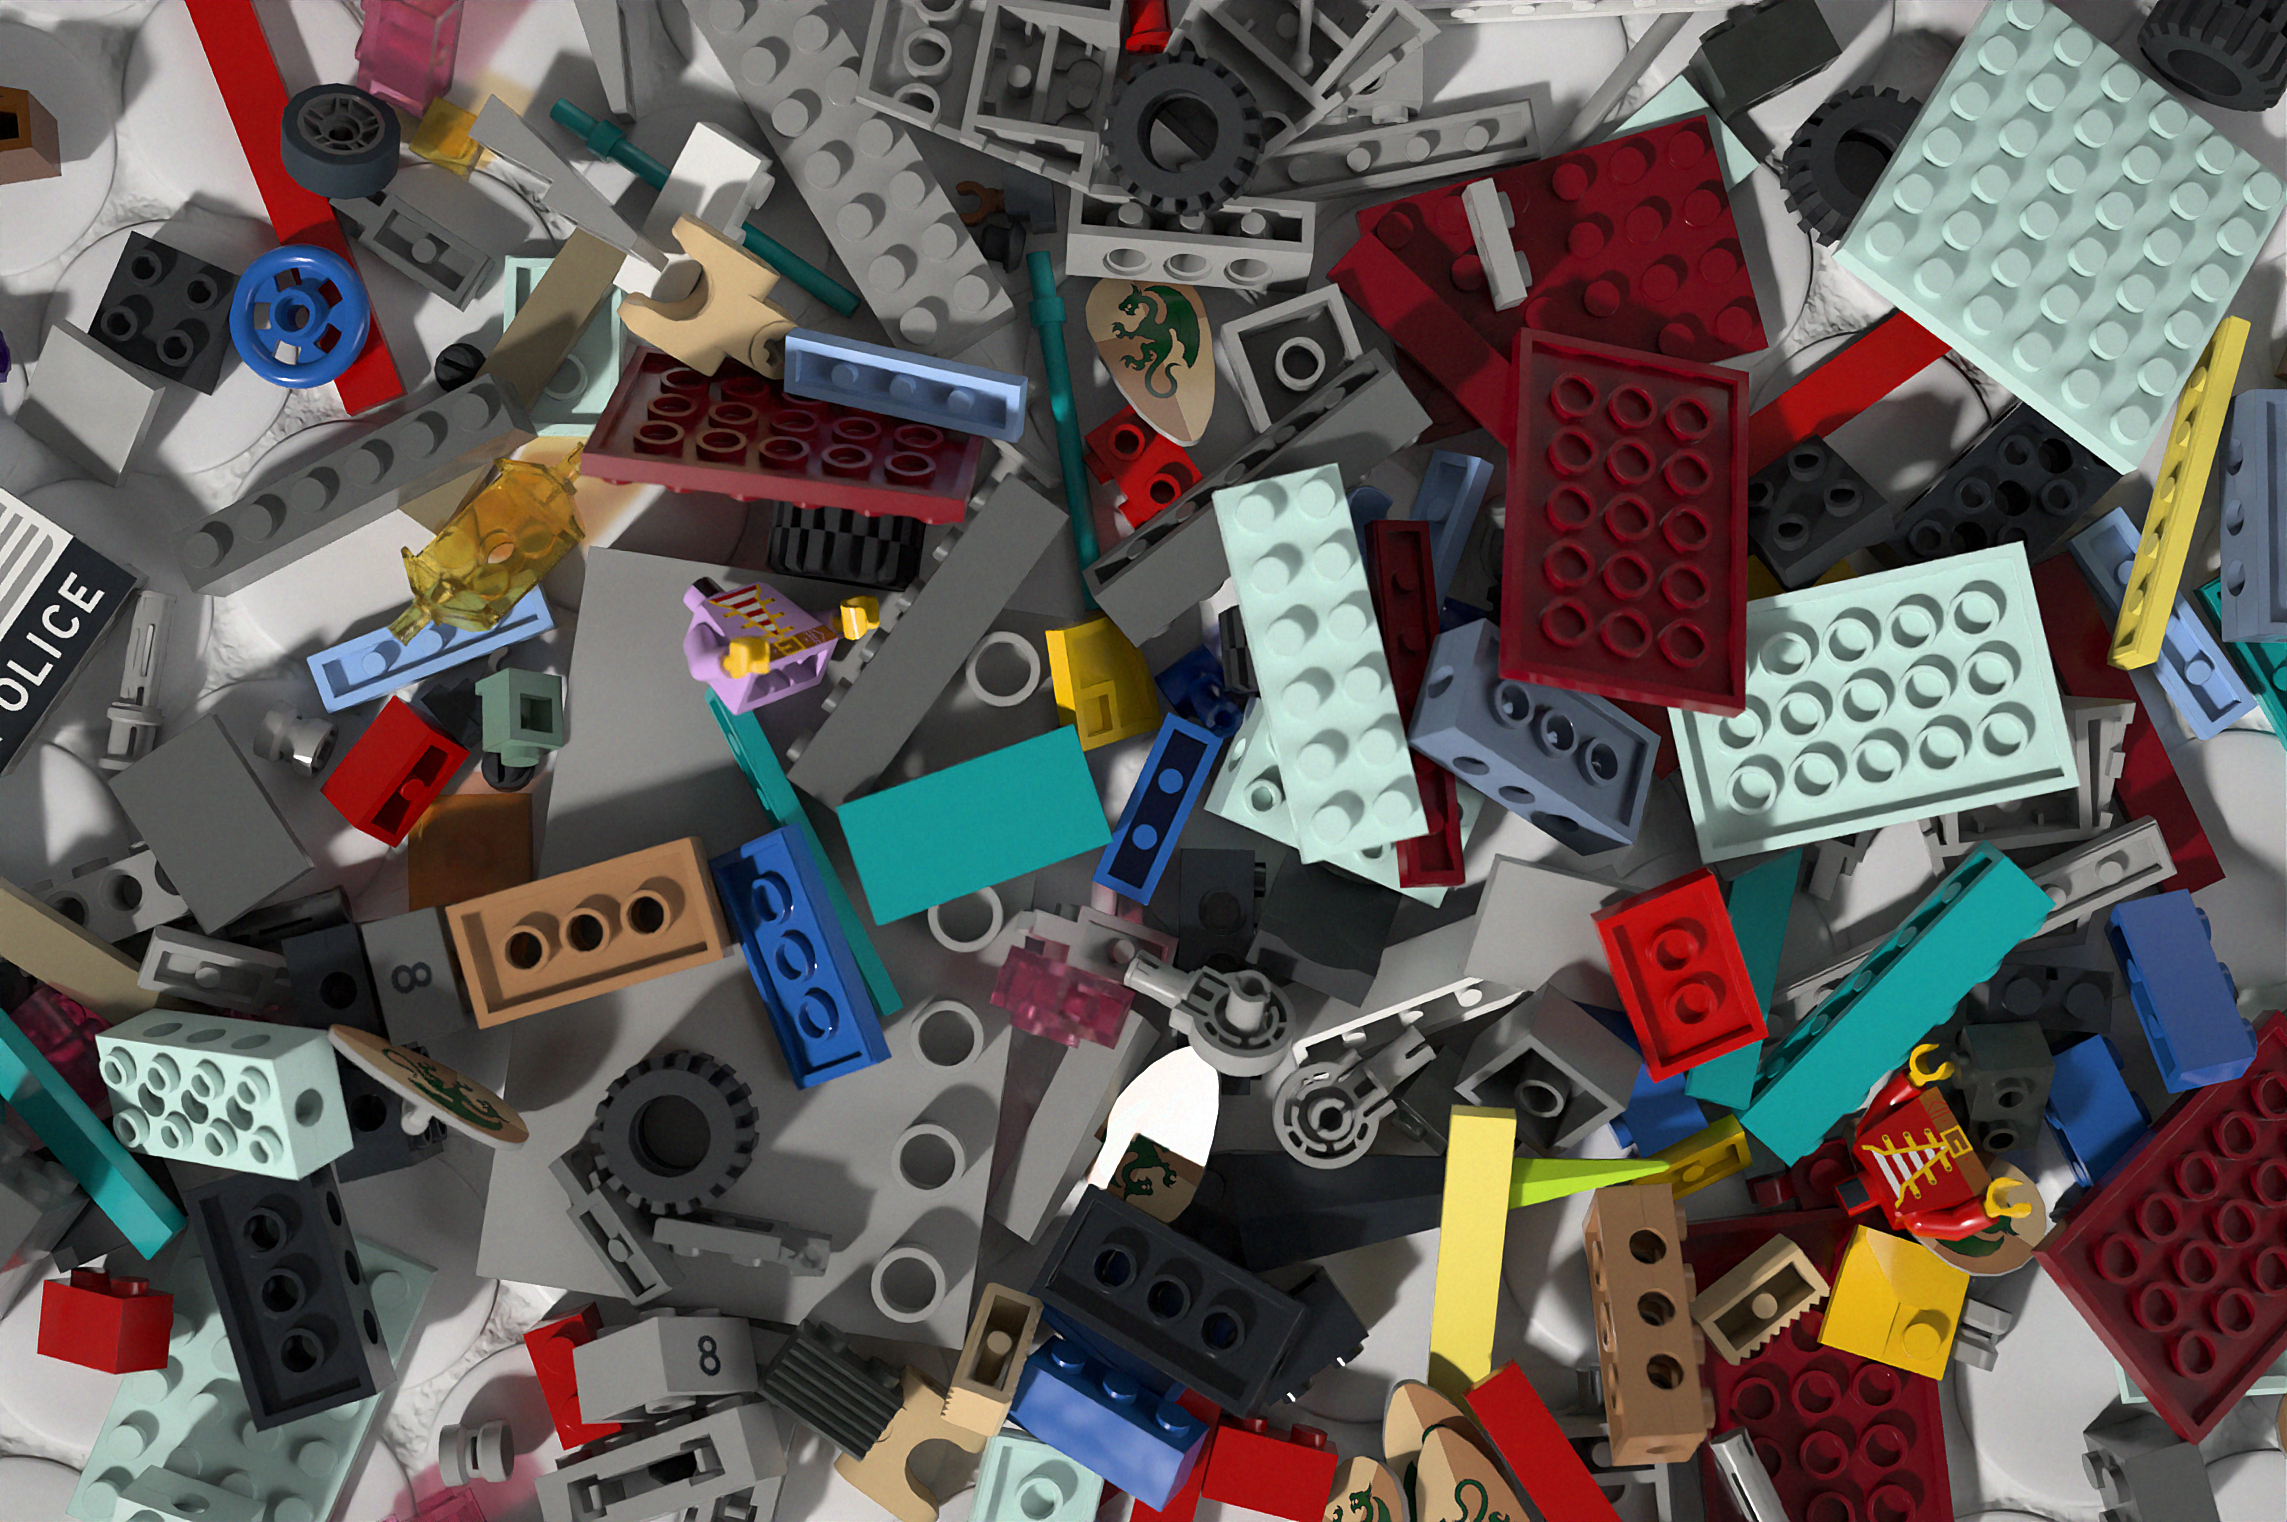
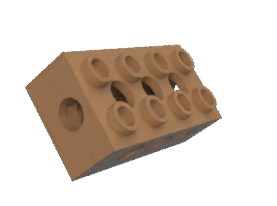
M701 836L686 837L445 907L480 1029L735 955ZM648 897L659 901L664 909V921L657 931L647 928L640 917L641 906ZM588 915L596 917L603 927V939L597 948L586 944L581 936V925ZM527 933L535 935L542 945V957L537 965L529 963L522 954L521 944Z
M1671 1183L1596 1188L1583 1220L1582 1230L1613 1466L1688 1462L1699 1444L1704 1441V1437L1707 1434L1706 1428L1713 1427L1714 1406L1710 1389L1700 1388L1697 1364L1704 1363L1705 1345L1700 1325L1691 1326L1688 1302L1695 1301L1696 1284L1692 1265L1682 1264L1679 1241H1685L1687 1237L1684 1206L1682 1203L1673 1202Z

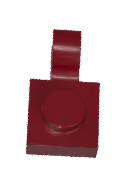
M1835 1136L1824 1139L1817 1150L1810 1155L1801 1156L1791 1167L1784 1162V1170L1752 1177L1745 1180L1751 1204L1759 1203L1760 1208H1766L1784 1203L1793 1198L1796 1208L1808 1210L1837 1204L1831 1185L1855 1175L1845 1138Z

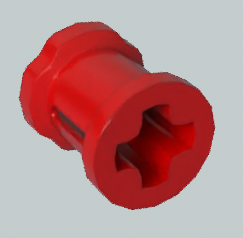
M1127 0L1126 5H1128L1131 37L1125 41L1126 53L1135 56H1155L1156 54L1163 53L1172 35L1169 0Z

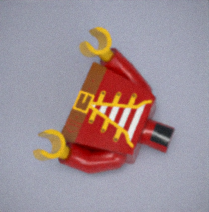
M1922 1044L1911 1053L1909 1060L1910 1068L1901 1070L1875 1095L1856 1126L1857 1140L1854 1142L1851 1158L1859 1173L1831 1185L1833 1195L1841 1211L1847 1218H1850L1874 1206H1878L1892 1231L1908 1229V1231L1918 1237L1959 1241L1998 1223L2000 1214L2014 1218L2026 1217L2031 1213V1203L2020 1202L2009 1208L2006 1202L2008 1192L2014 1187H2020L2024 1182L2008 1177L1998 1178L1992 1182L1937 1086L1927 1090V1081L1944 1080L1950 1077L1954 1072L1955 1066L1953 1061H1947L1933 1073L1929 1070L1926 1060L1929 1053L1936 1050L1939 1044Z

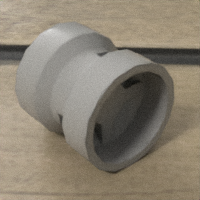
M278 700L271 706L261 721L255 736L253 752L255 755L270 762H276L284 758L285 762L291 764L293 772L309 779H314L324 769L331 757L338 738L339 728L337 724L320 717L312 720L302 718L298 707Z
M1965 1294L1949 1356L1974 1367L1992 1372L1999 1355L1995 1344L1999 1334L2007 1332L2013 1314L1998 1306ZM1964 1322L1979 1329L1987 1331V1334L1985 1335L1981 1332L1961 1325V1323Z
M489 1420L481 1428L469 1429L463 1423L442 1427L439 1436L438 1458L444 1485L448 1488L466 1486L472 1479L483 1477L490 1483L509 1481L512 1478L514 1470V1442L508 1420Z

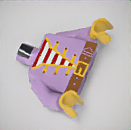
M707 576L695 581L686 591L683 600L684 604L694 613L683 643L691 675L698 681H707L735 716L820 684L838 639L846 637L850 640H856L864 636L868 629H875L880 625L878 600L872 595H855L845 598L840 602L841 609L836 608L812 612L797 606L767 583L755 582L726 592L712 578Z

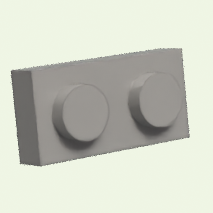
M1492 178L1469 184L1461 197L1495 311L1498 312L1518 306L1527 297L1525 287L1532 285V277L1524 252L1522 250L1514 252L1508 229L1514 227L1515 224L1509 198L1505 191L1496 192Z

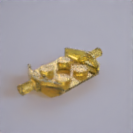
M579 441L556 466L551 465L549 468L544 464L505 458L495 459L493 463L501 475L444 528L439 535L416 556L406 546L401 549L411 591L416 597L412 600L413 604L386 629L402 645L406 647L431 621L438 627L445 623L472 633L491 630L586 537L584 522L573 496L578 492L573 483L581 476V451L585 446L582 442ZM503 544H514L513 552L506 560L500 563H488L489 556L495 548Z

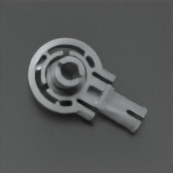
M1143 949L1138 952L1137 958H1134L1124 978V985L1146 994L1171 1008L1169 1025L1188 1035L1194 1052L1210 1067L1233 1076H1256L1273 1070L1287 1056L1296 1027V1013L1292 1002L1284 991L1269 981L1263 974L1254 970H1244L1238 973L1222 975L1206 966L1198 969L1196 972L1191 971L1187 974L1160 961V959ZM1267 1011H1269L1266 1022V1026L1269 1028V1030L1266 1032V1028L1262 1021V1017L1267 1014Z
M1412 1025L1408 1028L1407 1032L1370 1059L1367 1058L1359 1063L1357 1067L1339 1080H1337L1339 1075L1362 1059L1354 1048L1335 1062L1318 1061L1299 1067L1281 1083L1273 1101L1272 1121L1279 1141L1294 1158L1311 1167L1333 1169L1354 1162L1371 1146L1378 1131L1379 1121L1394 1111L1397 1106L1391 1098L1387 1097L1363 1115V1112L1380 1099L1389 1095L1388 1093L1393 1091V1087L1428 1061L1434 1060L1437 1056L1429 1045L1423 1043L1405 1057L1406 1053L1425 1040ZM1316 1073H1329L1327 1078L1314 1079ZM1304 1078L1309 1079L1311 1082L1300 1088L1295 1095L1302 1100L1299 1107L1291 1104V1124H1284V1107L1287 1097ZM1365 1123L1362 1135L1357 1138L1361 1125ZM1307 1134L1318 1140H1331L1342 1137L1332 1142L1334 1150L1345 1147L1352 1140L1354 1143L1345 1152L1330 1157H1319L1305 1152L1307 1145L1319 1151H1326L1324 1143L1310 1140L1307 1138Z

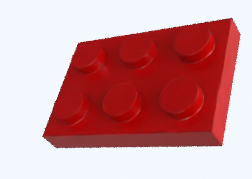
M1706 866L1590 914L1639 1053L1644 1057V1067L1654 1083L1769 1037L1715 876Z

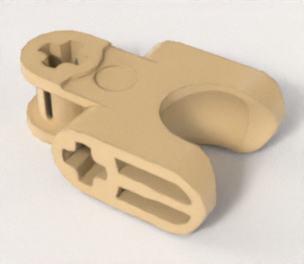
M689 212L682 213L672 228V234L681 243L683 250L701 264L702 273L697 288L684 300L673 303L659 302L649 298L644 293L634 291L625 297L616 310L632 332L704 375L713 376L727 354L765 377L784 379L786 335L794 327L799 326L783 306L767 297L781 275L762 258ZM769 338H772L773 340H777V341H776L775 343H773L772 341H769L768 339H769Z
M905 1364L899 1372L901 1379L898 1382L904 1391V1404L902 1408L896 1413L894 1419L889 1422L886 1430L881 1433L879 1439L873 1444L871 1450L867 1452L865 1458L860 1463L842 1451L835 1461L834 1467L847 1482L901 1521L936 1522L939 1519L937 1497L930 1488L923 1485L914 1476L908 1459L910 1451L924 1440L937 1438L947 1439L959 1445L965 1451L978 1453L985 1450L988 1436L944 1421L940 1417V1413L949 1389L921 1369Z

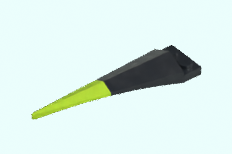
M1232 1149L1211 1152L1205 1174L1194 1199L1181 1213L1183 1233L1256 1274L1439 1228L1441 1224L1447 1156L1363 1154L1360 1158L1346 1166L1321 1169L1300 1162L1288 1151ZM1306 1152V1153H1308V1154H1310V1155L1319 1156V1157H1330V1156H1335V1155L1341 1154V1153ZM1512 1157L1507 1210L1663 1172L1671 1166V1163L1665 1159Z

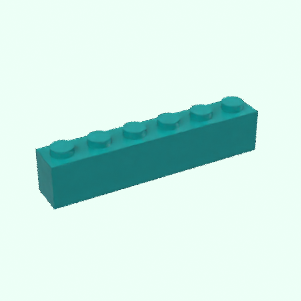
M1985 839L1757 1066L1749 1109L1741 1110L1730 1107L1738 1121L1790 1167L1801 1156L1813 1153L1823 1143L1826 1131L1845 1113H1851L1858 1109L1867 1099L1870 1088L1888 1070H1895L1903 1065L1911 1056L1914 1045L1932 1027L1945 1023L1956 1011L1958 1001L1976 983H1982L1990 979L2000 968L2002 958L2021 939H2027L2037 933L2044 925L2047 913L2057 904L2007 856Z

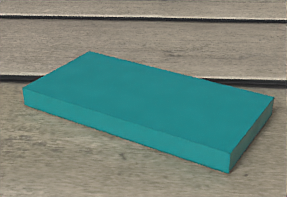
M1074 724L1050 730L835 806L877 926L1114 842Z

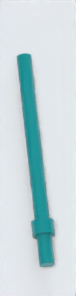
M563 97L554 104L549 117L587 142L586 150L606 163H610L612 160L659 192L662 191L672 171L626 140V132L606 119L601 122L597 121ZM744 221L741 229L746 231V237L742 244L743 247L762 258L779 273L847 319L852 318L862 302L861 298L747 221Z
M1036 251L1026 254L1033 301L1028 303L1031 326L1034 329H1038L1085 611L1102 608L1093 598L1082 572L1100 559L1101 555L1086 466L1082 459L1084 454L1062 324L1067 323L1064 299L1063 297H1057L1050 252Z

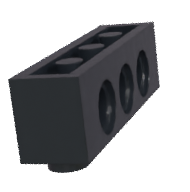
M1181 848L1179 970L1187 974L1191 971L1196 972L1204 967L1206 961L1211 956L1220 953L1228 954L1237 961L1238 972L1252 970L1253 963L1245 959L1259 924L1253 923L1254 898L1265 899L1266 862H1255V850ZM1220 892L1232 894L1239 903L1237 919L1226 927L1214 926L1205 917L1206 902L1212 895ZM1177 1030V1048L1189 1045L1188 1035ZM1220 1072L1221 1095L1250 1096V1080L1261 1081L1262 1074L1244 1077Z

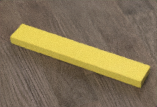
M2234 315L2219 322L2182 389L2106 659L2108 660L2107 664L2124 671L2154 663L2158 660L2251 326V322Z
M1452 1105L1426 1384L1437 1389L1455 1402L1484 1435L1483 1424L1461 1392L1488 1375L1491 1369L1516 1128L1515 1109Z

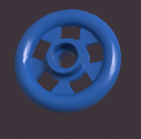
M306 243L279 246L260 255L242 273L229 313L230 332L241 358L261 378L285 388H314L329 383L341 376L359 357L366 343L370 328L368 295L364 284L355 270L347 261L333 251ZM292 268H298L302 285L291 286L281 291L276 275ZM330 279L337 286L343 298L331 309L324 296L318 292V288ZM256 303H271L269 308L270 329H255L254 312ZM307 307L310 312L309 320L304 327L299 328L295 320L296 314L301 308ZM330 324H332L342 334L337 344L327 354L317 346V343L326 335ZM280 341L295 347H301L296 365L285 363L275 358Z

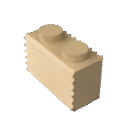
M1779 1233L1696 1296L1694 1302H1689L1690 1318L1695 1325H1700L1703 1335L1716 1352L1729 1364L1739 1365L1740 1357L1749 1358L1750 1349L1759 1350L1760 1341L1769 1342L1770 1334L1779 1335L1780 1326L1789 1327L1790 1319L1799 1320L1800 1311L1809 1312L1810 1303L1819 1304L1820 1296L1829 1297L1830 1287L1795 1242Z
M994 1282L986 1284L940 1413V1417L944 1421L988 1437L999 1434L1016 1392V1387L1044 1307L1039 1298Z

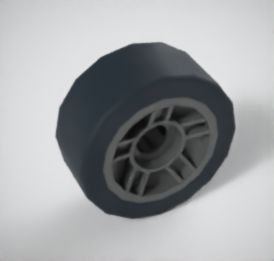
M340 83L315 85L296 94L284 107L281 121V158L287 173L301 187L320 196L343 200L368 197L386 188L397 174L401 125L395 110L380 96L364 88Z

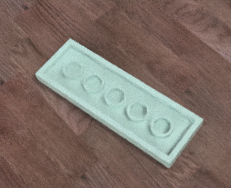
M1334 463L1215 491L1212 494V499L1302 863L1308 864L1429 833L1338 464Z

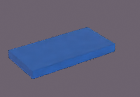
M800 822L784 826L708 860L713 878L798 1091L876 1065L891 1058V1052Z

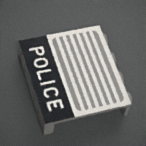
M0 486V778L13 774L135 600L137 589L142 590L150 578L131 564L116 563L2 486Z

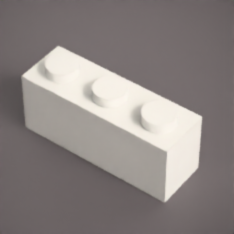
M698 122L640 230L670 260L661 273L627 255L613 284L629 294L634 291L641 292L659 302L673 303L682 301L690 296L700 282L701 264L683 250L681 243L672 234L673 226L682 213L689 212L742 245L746 237V231L741 229V226L751 208L759 209L768 198L775 183V178L769 174L777 160L715 122Z

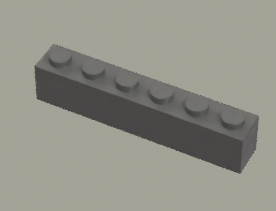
M1377 347L1373 348L1086 568L1082 574L1093 598L1136 648L1149 638H1155L1164 634L1171 628L1179 615L1196 602L1204 601L1214 596L1222 588L1224 581L1231 577L1212 499V494L1215 491L1334 463L1338 464L1344 490L1353 489L1363 483L1370 475L1372 469L1391 454L1412 446L1420 437L1421 432L1433 423Z
M488 372L167 538L192 592L225 598L397 510L398 507L538 438V434L514 384Z
M1006 473L1001 482L991 475L988 477L969 503V506L978 512L964 532L954 525L931 555L941 564L927 583L918 576L914 578L895 604V607L904 613L890 633L882 627H878L858 655L859 658L867 663L853 683L844 677L840 679L821 705L823 709L830 713L829 717L817 733L805 727L784 756L793 763L785 777L835 813H837L835 806L865 796L1070 517L1012 473Z

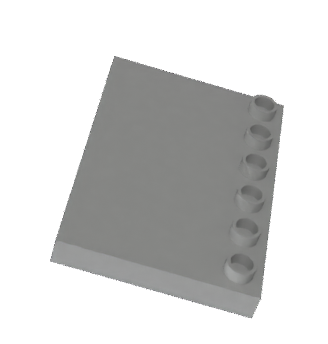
M590 545L562 718L563 748L557 750L537 881L693 836H701L707 859L711 860L773 832L704 699L705 692L710 684L707 681H698L691 675L683 643L694 613L684 604L683 600L686 591L695 581L708 576L726 592L755 582L767 583L797 606L812 612L836 608L841 609L840 602L845 598L855 595H872L878 600L879 626L889 633L904 614L895 607L903 593ZM1002 608L866 795L1059 728L1060 724L1045 631L1074 623L1075 619ZM878 627L868 629L864 636L856 640H850L846 637L838 639L820 684L752 709L785 775H787L793 763L784 756L805 727L817 733L829 717L830 713L823 709L821 705L840 679L844 677L853 683L867 663L859 658L858 655ZM788 779L904 1005L902 1009L878 1020L892 1057L876 1065L798 1091L715 883L735 955L515 1019L503 1100L523 1119L530 1135L522 1149L507 1151L495 1148L475 1276L628 1299L565 1212L572 1205L567 1193L548 1166L566 1151L584 1140L597 1154L601 1153L600 1143H592V1129L597 1127L600 1122V1118L594 1116L598 1103L605 1100L609 1094L605 1090L615 1079L621 1077L625 1070L660 1053L667 1054L675 1050H689V1054L698 1055L704 1052L715 1056L714 1063L720 1066L727 1063L737 1072L733 1077L740 1085L745 1082L747 1083L752 1092L748 1096L751 1107H758L760 1120L755 1123V1132L760 1133L758 1146L752 1151L750 1156L753 1160L747 1171L740 1176L738 1182L716 1201L705 1207L704 1205L698 1207L789 1222L788 1227L832 1234L829 1263L824 1277L793 1276L786 1265H780L778 1262L767 1261L765 1266L751 1267L732 1262L730 1254L706 1250V1253L702 1256H684L671 1252L674 1261L686 1276V1279L652 1303L696 1310L719 1308L720 1313L794 1325H798L803 1318L809 1320L815 1326L820 1321H826L841 1332L963 1350L969 1329L986 1218L985 1211L988 1205L1028 944V936L1016 933L1014 930L1020 909L1024 908L1033 911L1039 869L877 926L837 813ZM648 897L641 906L640 917L647 928L657 931L664 921V909L659 901ZM588 915L582 922L581 936L586 944L597 948L603 939V927L596 917ZM529 933L525 959L529 963L537 965L542 957V945L535 935ZM666 1095L654 1101L646 1112L644 1120L645 1137L651 1150L661 1160L675 1166H691L699 1162L706 1155L711 1140L710 1126L705 1114L694 1102L682 1096ZM643 1203L637 1209L654 1232L656 1219L660 1214L652 1213V1205ZM662 1243L668 1248L669 1244Z

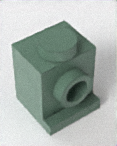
M508 667L475 683V694L482 695L483 751L501 753V763L505 766L528 767L538 764L539 757L563 748L562 676Z

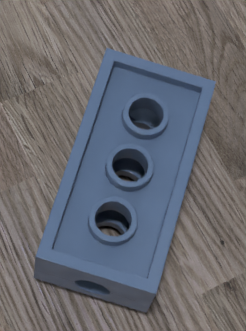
M2254 388L2230 398L2219 437L2222 642L2287 643V389Z
M1486 618L1436 635L1406 736L1407 745L1583 857L1635 844L1661 737L1599 695L1498 678L1500 628Z

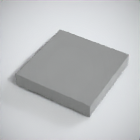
M64 319L51 326L14 423L115 489L127 483L166 385Z

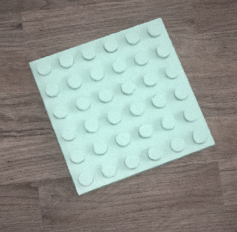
M1988 0L1837 245L1831 258L2119 473L2125 475L2137 469L2284 209L2287 203V182L2050 1Z

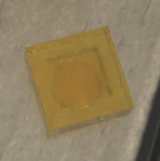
M435 95L408 149L414 155L468 181L485 149L467 135L478 116Z

